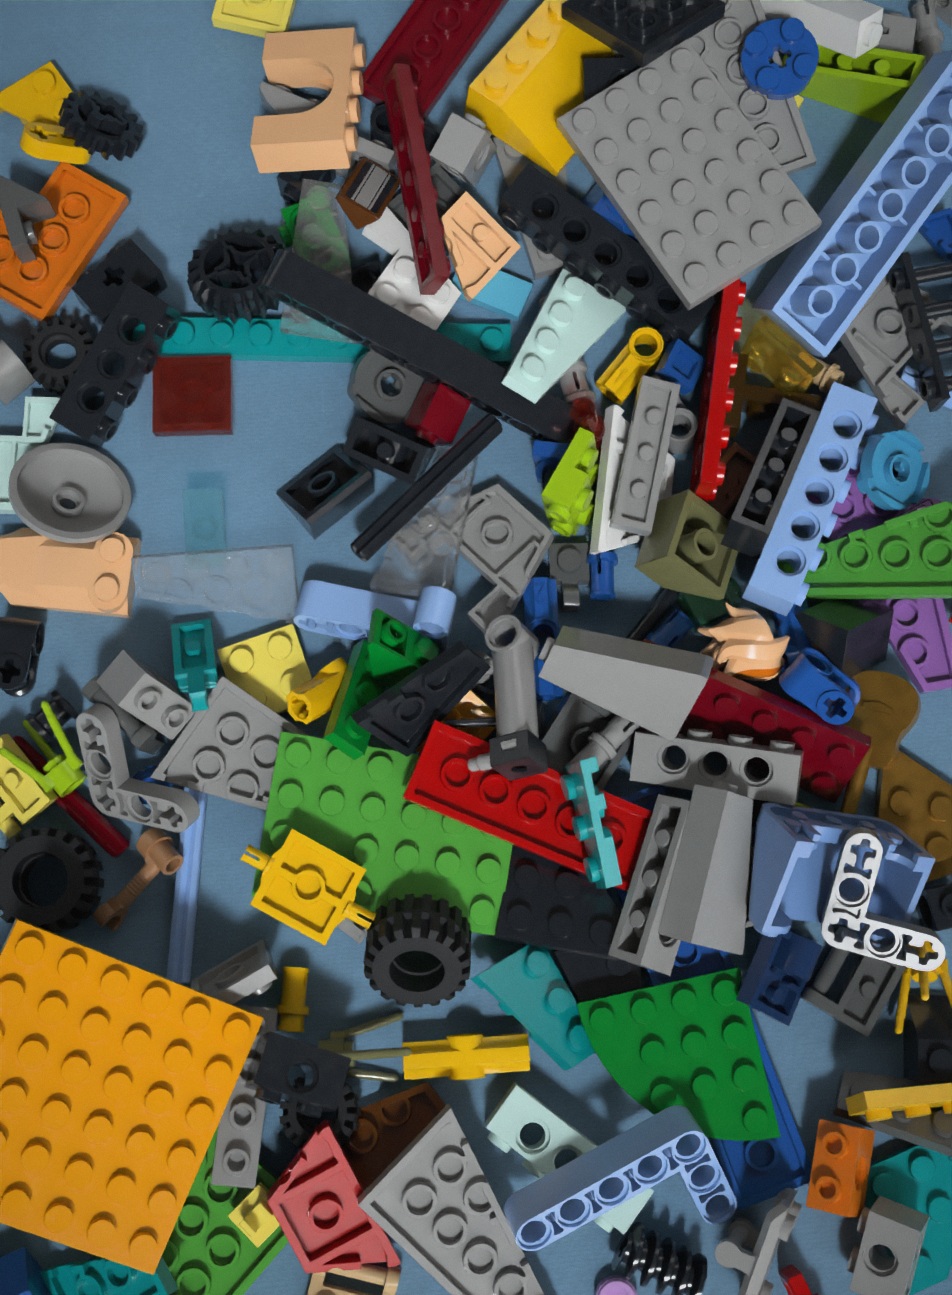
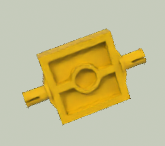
M294 829L290 831L283 846L272 856L249 844L245 851L258 857L260 860L257 861L245 853L240 859L263 872L260 887L250 905L324 946L334 928L345 917L368 930L371 923L357 914L360 913L372 921L376 916V913L354 902L356 888L367 869Z

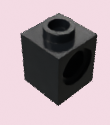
M952 882L923 889L916 905L921 927L929 928L933 931L952 928Z

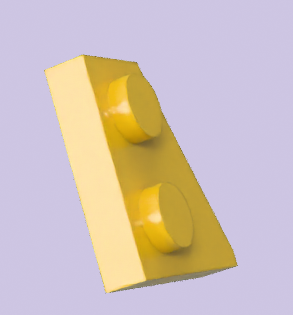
M50 61L0 92V113L3 114L5 111L19 118L23 125L28 122L58 125L60 118L58 114L63 100L67 99L69 93H73V91Z

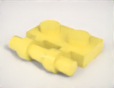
M9 734L0 736V748H7L34 767ZM0 754V797L5 802L3 805L0 802V829L9 840L22 831L13 819L15 816L22 825L30 823L52 804L58 796L53 790L46 793L38 782Z

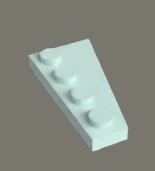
M563 268L552 285L501 383L536 404L566 371L626 312V307L614 299L603 297L593 286Z

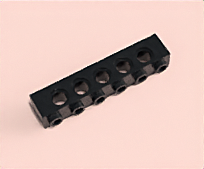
M530 164L525 166L501 197L497 214L509 229L516 232L520 230L532 239V243L538 250L545 254L551 253L560 259L564 267L571 274L577 277L583 276L593 283L600 295L607 299H615L626 307V312L633 319L639 322L645 321L655 328L667 343L679 338L686 344L717 301L711 296L688 311L643 246ZM543 210L548 213L550 218L539 219L532 211ZM573 232L580 237L581 241L571 242L566 239L564 233ZM599 254L606 255L610 258L612 264L603 265L596 260L595 256ZM626 278H638L642 282L643 287H632ZM658 300H668L673 305L674 310H664L660 307Z

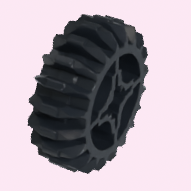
M246 226L241 232H234L230 227L228 234L220 235L215 232L213 241L202 240V249L193 250V260L188 262L187 282L194 301L198 306L202 307L207 316L214 314L219 322L229 317L234 325L240 318H245L251 324L253 316L260 315L265 319L267 309L278 311L279 300L268 295L260 288V284L277 249H285L283 244H278L273 235L265 236L261 229L250 233Z

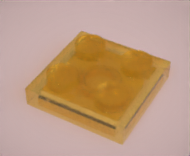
M765 314L753 326L740 352L741 354L749 355L747 367L754 373H761L772 383V387L775 389L807 393L824 368L819 361Z

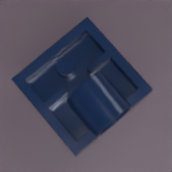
M791 931L786 934H778L777 937H768L761 934L756 943V952L751 965L741 979L740 991L736 1000L775 1021L789 1026L805 985L810 980L822 946Z

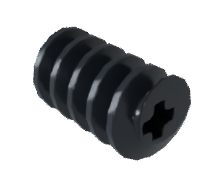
M641 1222L632 1224L623 1235L615 1250L611 1265L612 1271H615L621 1262L625 1263L624 1277L630 1279L637 1270L641 1271L640 1286L646 1287L652 1278L656 1279L655 1293L661 1295L668 1286L672 1287L671 1295H702L707 1279V1258L705 1255L696 1253L692 1256L690 1247L686 1245H681L676 1249L675 1240L666 1237L661 1241V1235L657 1230L651 1229L645 1234V1226Z

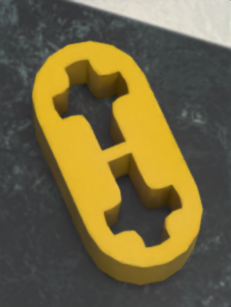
M28 122L23 127L19 145L25 153L32 157L84 165L90 161L92 156L88 154L86 149L74 145L76 140L74 137H67L63 134L65 127L40 122Z

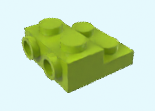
M582 427L578 429L541 494L547 520L550 523L549 526L555 532L566 537H570L571 534L576 535L580 526H587L594 515V491H592L591 486L598 477L599 451L596 449L594 433Z

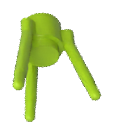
M42 701L41 708L64 754L57 756L46 740L26 719L22 722L24 728L49 759V762L43 767L46 775L40 773L5 747L0 748V754L38 782L46 793L54 789L60 797H64L79 787L86 780L87 776L80 768L84 763L75 754L48 701Z

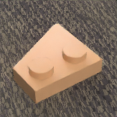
M466 191L439 220L444 226L443 239L464 297L470 302L521 246Z

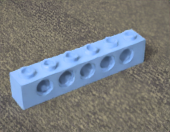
M833 382L773 528L743 593V599L786 617L793 605L801 607L810 587V584L803 582L807 571H816L824 553V549L818 547L821 537L823 535L829 538L838 518V515L833 514L832 510L836 502L843 504L852 482L846 480L850 468L857 470L865 448L859 446L863 435L866 437L871 436L879 418V415L873 413L878 401L877 398ZM834 429L844 430L849 437L838 435ZM820 462H829L836 470H828ZM812 494L819 497L822 504L810 502L806 495ZM792 528L803 529L809 538L797 537L792 532ZM787 562L794 568L795 572L785 573L779 569L777 563Z

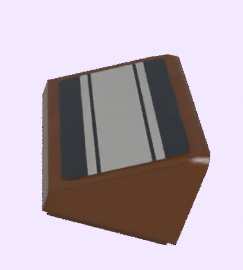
M362 157L335 198L356 229H360L381 218L398 189L400 181L394 174L368 158Z

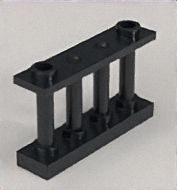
M909 252L901 253L890 268L888 281L892 292H896L920 376V395L923 400L927 401L929 411L934 412L951 398L949 392L952 391V375L944 376L939 355L952 353V337L934 340L929 319L952 315V299L924 304L918 284L951 278L952 262L914 269Z

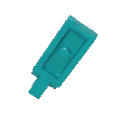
M211 618L171 624L174 676L179 693L188 692L191 699L192 712L209 709L207 689L216 688V681H218Z

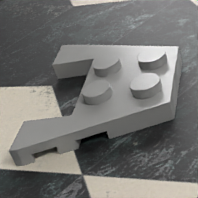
M886 274L840 337V341L894 425L900 430L925 403V400L896 375L913 355L896 292H892L890 289L888 275ZM920 289L924 304L938 302L929 298L930 293ZM952 315L929 319L932 333L939 328L949 337H952Z
M499 484L453 504V509L436 517L430 515L419 520V525L402 533L399 530L389 540L390 545L412 566L439 542L445 540L495 588L467 613L469 620L484 634L489 624L495 618L501 615H512L531 578L534 576L554 540L553 532Z

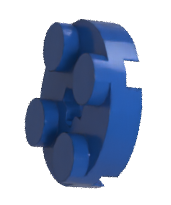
M797 18L772 19L758 25L747 35L740 58V71L744 82L755 93L758 91L763 95H767L768 99L786 100L800 94L807 87L816 71L819 59L816 40L812 33L805 28L803 22ZM776 51L786 53L789 57L786 59L785 67L779 68L777 63L770 64L769 59L773 57Z

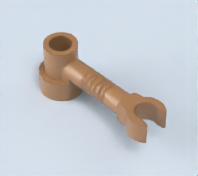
M153 827L144 832L138 839L136 849L144 857L146 863L116 897L110 898L95 910L93 918L101 928L105 924L112 932L119 928L129 911L128 907L160 871L164 875H171L182 866L184 859L173 847V839L164 829Z

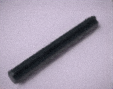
M486 414L351 543L350 547L353 553L362 561H368L502 432L503 428L500 421L492 414Z

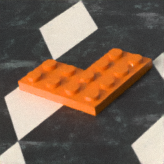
M65 162L59 163L39 192L40 195L49 200L56 213V217L33 223L39 240L38 244L33 245L37 260L21 263L11 246L0 209V299L39 322L46 320L47 324L129 204L125 194Z

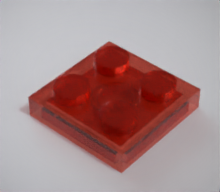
M231 355L158 358L157 364L153 369L152 432L155 437L233 435V360Z

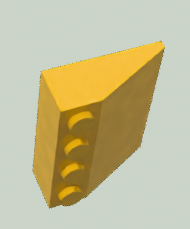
M568 0L543 1L470 84L464 116L466 113H469L486 124L485 128L494 136L555 177L558 176L576 154L557 128V118L583 103L584 59L615 58L610 47L562 18V4Z

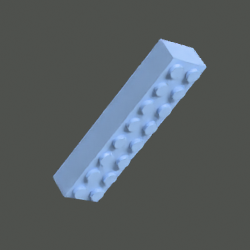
M952 50L936 53L931 57L818 214L822 220L820 228L797 243L751 307L752 310L800 352L804 350L812 356L827 357L952 184Z

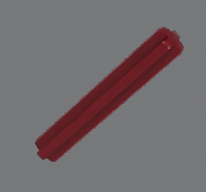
M14 736L12 739L40 773L46 775L43 767L48 762L23 737ZM53 789L58 796L55 802L111 857L118 858L128 849L130 845L129 840L76 789L64 797H60Z

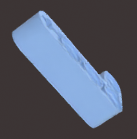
M309 580L302 585L293 621L298 627L310 632L359 642L366 640L368 642L372 611L378 608L440 644L439 654H441L448 646L457 598L452 591L437 586L422 588L419 601L323 581Z

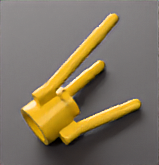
M924 941L922 947L906 945L917 949L920 958H924L927 952H935L932 950L929 941ZM944 959L938 968L931 971H919L906 967L901 977L894 1028L896 1034L903 1032L911 977L915 982L919 983L921 999L927 1001L929 999V983L936 981L938 975H940L952 1008V980L949 975L947 959Z

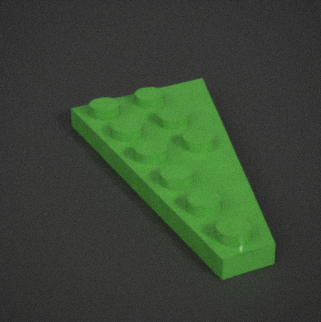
M944 501L884 521L885 524L865 531L860 529L848 533L847 537L829 543H819L818 547L824 549V553L816 571H807L803 582L810 584L805 598H952V502ZM777 563L779 569L783 572H795L789 563Z

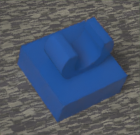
M677 338L669 342L654 374H657L665 381L681 385L679 392L685 395L693 391L707 360Z
M534 440L532 457L536 467L535 473L538 483L543 484L544 475L547 471L556 469L570 444Z

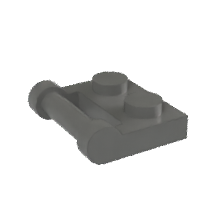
M99 675L92 678L83 687L81 693L90 702L104 704L113 710L118 718L120 729L131 739L130 742L139 751L154 755L165 744L157 736L159 732L118 706L96 682L100 677Z
M839 926L835 934L841 935L843 930L849 929ZM832 947L811 987H805L800 998L860 1035L869 1037L906 967L860 955L837 999L833 1002L826 998L825 995L849 951Z

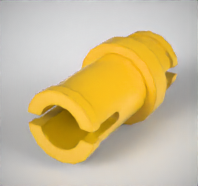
M283 967L281 1005H276V1009H278L277 1014H280L277 1031L304 1032V1016H309V1007L305 1006L309 968Z

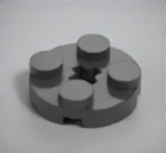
M370 350L360 356L354 364L350 374V382L347 386V393L357 410L365 418L379 424L394 425L406 421L422 388L424 378ZM392 376L395 379L392 386L396 389L395 394L390 392L384 394L380 384L381 379H387Z

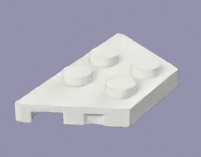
M615 404L605 409L589 552L593 555L641 542L645 537L609 527L630 423L621 416L624 410ZM668 452L658 501L672 496L675 458Z

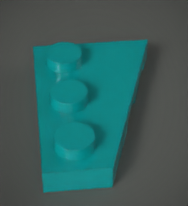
M596 756L562 767L564 775L560 777L562 791L567 801L572 800L576 816L572 817L573 830L579 842L584 841L588 857L583 859L586 875L591 883L595 882L597 889H607L621 885L622 879L613 836L607 826L602 827L600 819L605 816L604 809H607L604 793L602 791L599 792L597 786L593 785L591 773L599 771Z

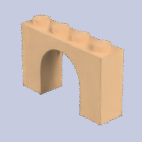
M355 28L266 33L262 63L270 85H282L288 89L315 87L327 90L330 94L316 107L301 113L254 116L250 146L259 174L350 168L352 152L358 150V135L354 126L355 123H360L361 121L360 102L357 95H363L364 87L360 68L366 67L365 46L363 43H358Z

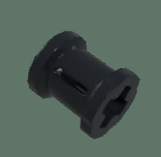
M56 689L51 693L52 698L48 703L61 727L71 718L77 719L80 714ZM42 708L34 714L28 713L25 716L28 723L48 743L54 740V732Z

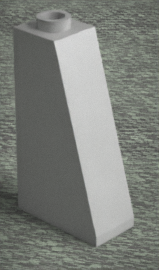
M562 626L557 639L548 636L538 659L545 663L538 677L673 742L709 678L714 658L705 654Z
M713 780L712 787L695 784L658 934L704 947L743 955L753 799L737 794L738 786L726 782Z

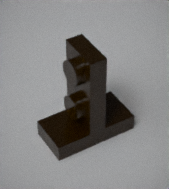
M738 353L736 372L734 376H730L728 387L734 388L733 404L730 413L726 412L724 424L730 425L729 440H733L740 428L741 412L746 413L747 417L757 420L775 417L783 397L819 412L821 411L822 396L745 384L749 355Z

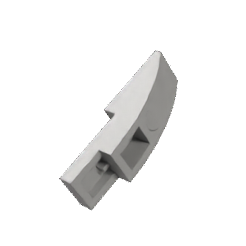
M262 81L259 86L262 106L267 115L301 113L322 103L316 99L306 100L294 95L288 88L282 85L272 86ZM358 136V150L352 152L351 167L335 169L336 175L347 179L359 159L366 157L394 174L396 170L395 154L389 146L381 141H369Z

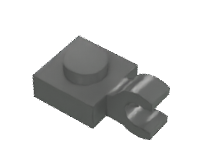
M551 543L548 549L549 578L556 579V585H561L562 612L578 611L580 605L578 585L589 584V563H586L588 543Z

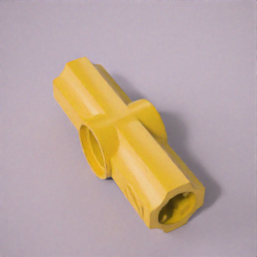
M483 1033L448 1035L446 1039L402 1042V1048L409 1047L412 1050L411 1055L403 1056L404 1080L432 1079L435 1077H448L449 1080L484 1078L486 1074L530 1071L527 1033L499 1034L494 1036H483Z

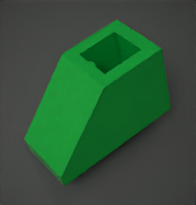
M378 608L372 611L367 646L374 680L391 688L438 656L440 644Z

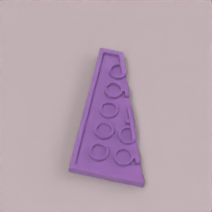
M893 464V475L897 477L898 472L894 469ZM858 466L857 470L849 469L846 480L852 482L843 504L836 502L832 513L838 515L831 535L829 538L827 537L829 542L847 537L848 533L860 529L865 531L885 524L884 521L893 519L899 511L883 510L877 507L867 494L859 491L856 479L860 472V466ZM812 494L806 495L810 502L822 504L819 497ZM943 598L868 599L894 609L889 643L919 694L952 689V635Z

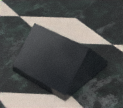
M338 446L331 449L276 493L314 540L375 492L373 476L370 471L354 458L341 453L342 449Z
M828 599L795 615L813 648L822 653L833 665L851 678L886 660L894 613L893 608L868 599Z

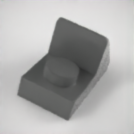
M0 175V208L11 246L22 264L37 260L33 245L38 244L39 240L33 223L54 218L56 213L46 197Z

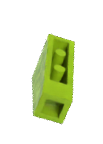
M817 44L819 59L816 71L807 87L798 95L884 124L925 67L926 56L872 48L854 59ZM786 53L782 60L783 67H785L786 59L789 58Z

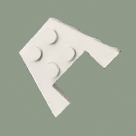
M386 207L381 218L366 225L362 232V235L394 256L368 294L437 331L458 300L461 292L448 278L435 295H420L409 231L392 211Z

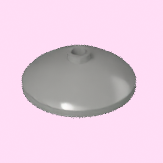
M51 443L36 447L20 457L13 466L9 477L8 496L17 516L35 532L56 541L88 543L103 539L119 529L129 513L131 489L123 471L104 454L83 445Z

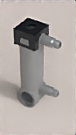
M510 614L501 615L489 624L485 633L486 645L492 650L493 657L484 659L491 668L483 675L493 674L496 738L489 739L490 752L469 759L467 766L472 772L495 769L506 779L512 781L548 772L546 744L539 739L534 660L539 652L540 644L538 638L518 618Z

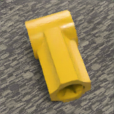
M650 327L639 328L632 333L628 344L595 383V386L601 391L602 395L611 402L619 405L623 404L639 384L642 375L646 376L649 371L657 366L664 343L660 333ZM639 344H647L652 347L654 353L650 356H642L636 352L635 347Z
M342 657L330 662L311 680L295 688L286 696L288 702L287 711L295 721H301L307 725L333 709L348 665Z

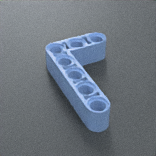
M674 1105L515 1192L505 1202L504 1213L517 1245L526 1251H536L675 1173H678L685 1190L701 1217L709 1224H721L730 1219L736 1211L737 1201L706 1135L686 1107Z

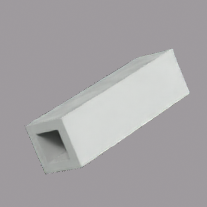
M760 0L767 21L779 18H797L812 33L818 45L854 59L877 46L883 33L881 23L884 8L864 0Z

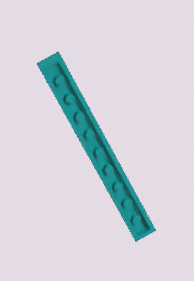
M178 317L179 324L176 332L169 340L164 341L157 354L159 355L158 359L356 363L359 357L365 352L370 351V349L316 320L252 319L250 324L245 318H240L234 325L229 318L219 322L217 318ZM441 323L437 329V332L499 366H510L511 324ZM144 324L134 329L132 334L134 342L139 341L144 336Z

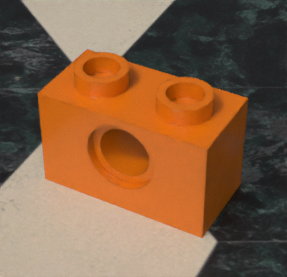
M819 1119L806 1207L844 1217H860L865 1205L875 1130Z

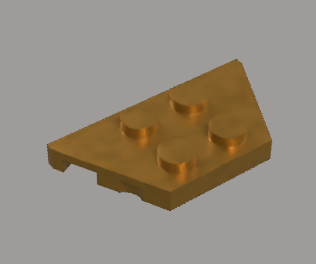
M899 751L894 766L890 769L878 770L874 817L896 825L936 858L926 881L927 883L952 874V785Z

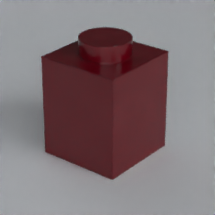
M423 383L404 426L415 431L414 438L431 447H435L436 443L452 444L471 405V401L441 383Z

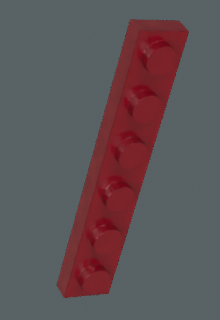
M395 63L382 85L420 295H435L450 277L451 264L449 258L445 255L443 244L444 226L439 220L436 207L437 190L432 185L430 175L431 157L424 143V120L422 116H419L417 106V84L412 79L410 65Z

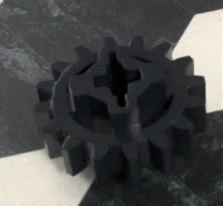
M80 90L78 96L72 92L69 93L68 98L63 100L58 114L60 116L58 125L65 127L63 133L65 136L76 139L74 143L76 147L81 146L90 155L99 152L105 160H108L110 155H113L119 161L123 160L124 155L132 158L135 151H138L144 136L141 134L143 126L136 123L137 115L127 114L126 105H121L111 96L107 100L102 99L101 95L96 91L90 96L84 90Z

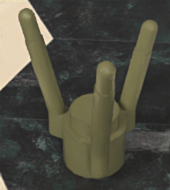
M402 1012L383 1016L345 1030L331 1031L330 1039H320L318 1044L319 1048L352 1058L349 1067H355L356 1060L409 1056L412 1053L409 1047L355 1050L354 1041H346V1039L403 1019ZM349 1068L346 1076L387 1082H397L399 1079L397 1074Z

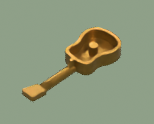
M870 670L863 671L852 677L860 686L861 698L857 706H855L852 718L844 725L872 738L869 750L847 784L839 811L841 813L856 815L869 768L885 770L894 766L898 758L899 745L902 739L914 727L919 718L921 701L916 689L905 679L888 672Z

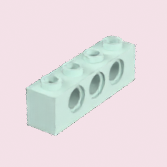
M515 1081L485 1121L486 1128L491 1131L487 1138L505 1153H508L512 1147L524 1157L521 1165L539 1179L557 1169L554 1165V1159L561 1150H573L578 1158L598 1147L593 1141ZM528 1123H537L543 1128L541 1140L533 1145L525 1144L520 1139L521 1129ZM649 1188L593 1219V1221L608 1233L615 1227L622 1234H625L654 1190Z

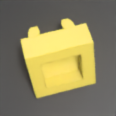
M261 1181L228 1215L230 1220L257 1248L279 1227V1223L267 1203L266 1194L269 1190Z

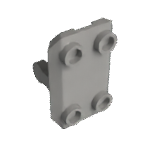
M786 1188L778 1193L773 1208L766 1214L761 1230L755 1228L745 1218H736L728 1228V1238L721 1240L715 1249L717 1262L725 1268H736L745 1273L738 1295H771L774 1284L766 1281L778 1245L780 1240L788 1241L802 1208V1204L794 1201L797 1190ZM743 1246L753 1248L754 1251L750 1252L744 1249Z

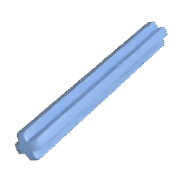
M184 787V791L188 792L197 801L200 808V816L191 826L180 833L178 852L184 861L179 870L176 871L166 978L186 985L190 982L207 793Z

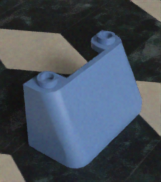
M764 803L756 821L748 917L754 924V929L768 937H777L778 934L788 933L792 925L790 919L821 923L822 913L843 839L852 829L866 827L873 830L879 836L883 848V856L867 912L909 923L936 858L899 827L880 818L777 803ZM862 839L860 845L852 844L851 846L855 848L857 855L854 867L863 870L861 862L864 853L873 852L867 839ZM846 863L845 866H844V867H847V866L852 867V866L849 865L848 863ZM847 878L839 886L840 893L848 898L858 897L864 889L863 883L856 878ZM840 918L837 924L847 925V921ZM860 923V931L853 930L854 932H857V937L860 942L863 941L862 931L865 926V923ZM886 928L876 929L870 936V942L876 947H880L881 944L891 945L894 941V934Z

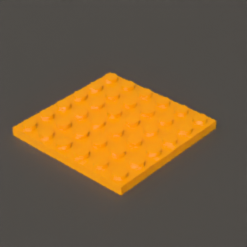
M16 918L0 951V1223L154 1275L264 1018Z

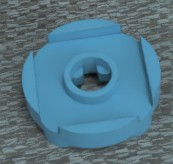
M905 430L874 434L868 438L867 445L862 454L860 472L857 475L856 483L859 491L867 494L877 507L887 511L907 509L910 504L918 503L925 495L930 479L929 462H922V456L919 451L925 449L920 440ZM893 464L894 469L898 472L897 477L893 475Z

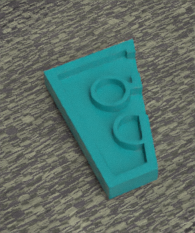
M525 945L471 978L480 989L485 988L499 1001L498 1006L508 1016L513 1015L529 1031V1037L564 1071L575 1067L595 1053L581 1025L575 1004L577 1001L547 948Z
M102 1257L52 1265L40 1271L51 1295H170L179 1289L163 1257H161L154 1275Z

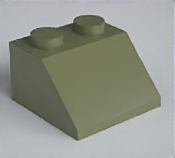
M689 489L659 500L657 502L652 532L648 537H644L634 567L662 588L715 600L724 599L738 551L721 545L730 521Z

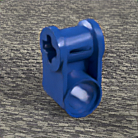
M805 647L779 677V683L788 695L802 702L830 724L840 725L848 722L852 718L855 706H857L861 698L859 684L833 665L822 653L810 647ZM830 707L833 708L831 713L829 712Z

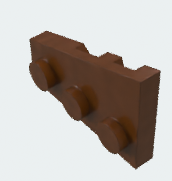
M429 1082L361 1108V1116L357 1118V1123H359L357 1131L353 1130L350 1135L352 1139L348 1143L344 1142L341 1146L364 1190L446 1106ZM335 1118L328 1120L330 1125ZM319 1124L312 1125L311 1127L316 1129Z

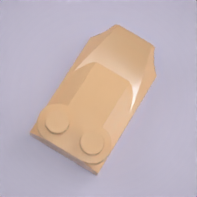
M22 527L14 532L0 536V592L12 606L131 618L142 542L139 538L126 537L124 534L114 532L94 542L66 543L47 538L31 528Z

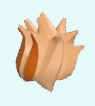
M725 603L731 618L712 627L697 628V631L703 635L714 638L700 654L714 658L712 668L723 671V673L739 680L766 682L775 678L785 664L786 660L782 656L786 651L790 637L786 635L774 639L766 620L753 609L735 608Z

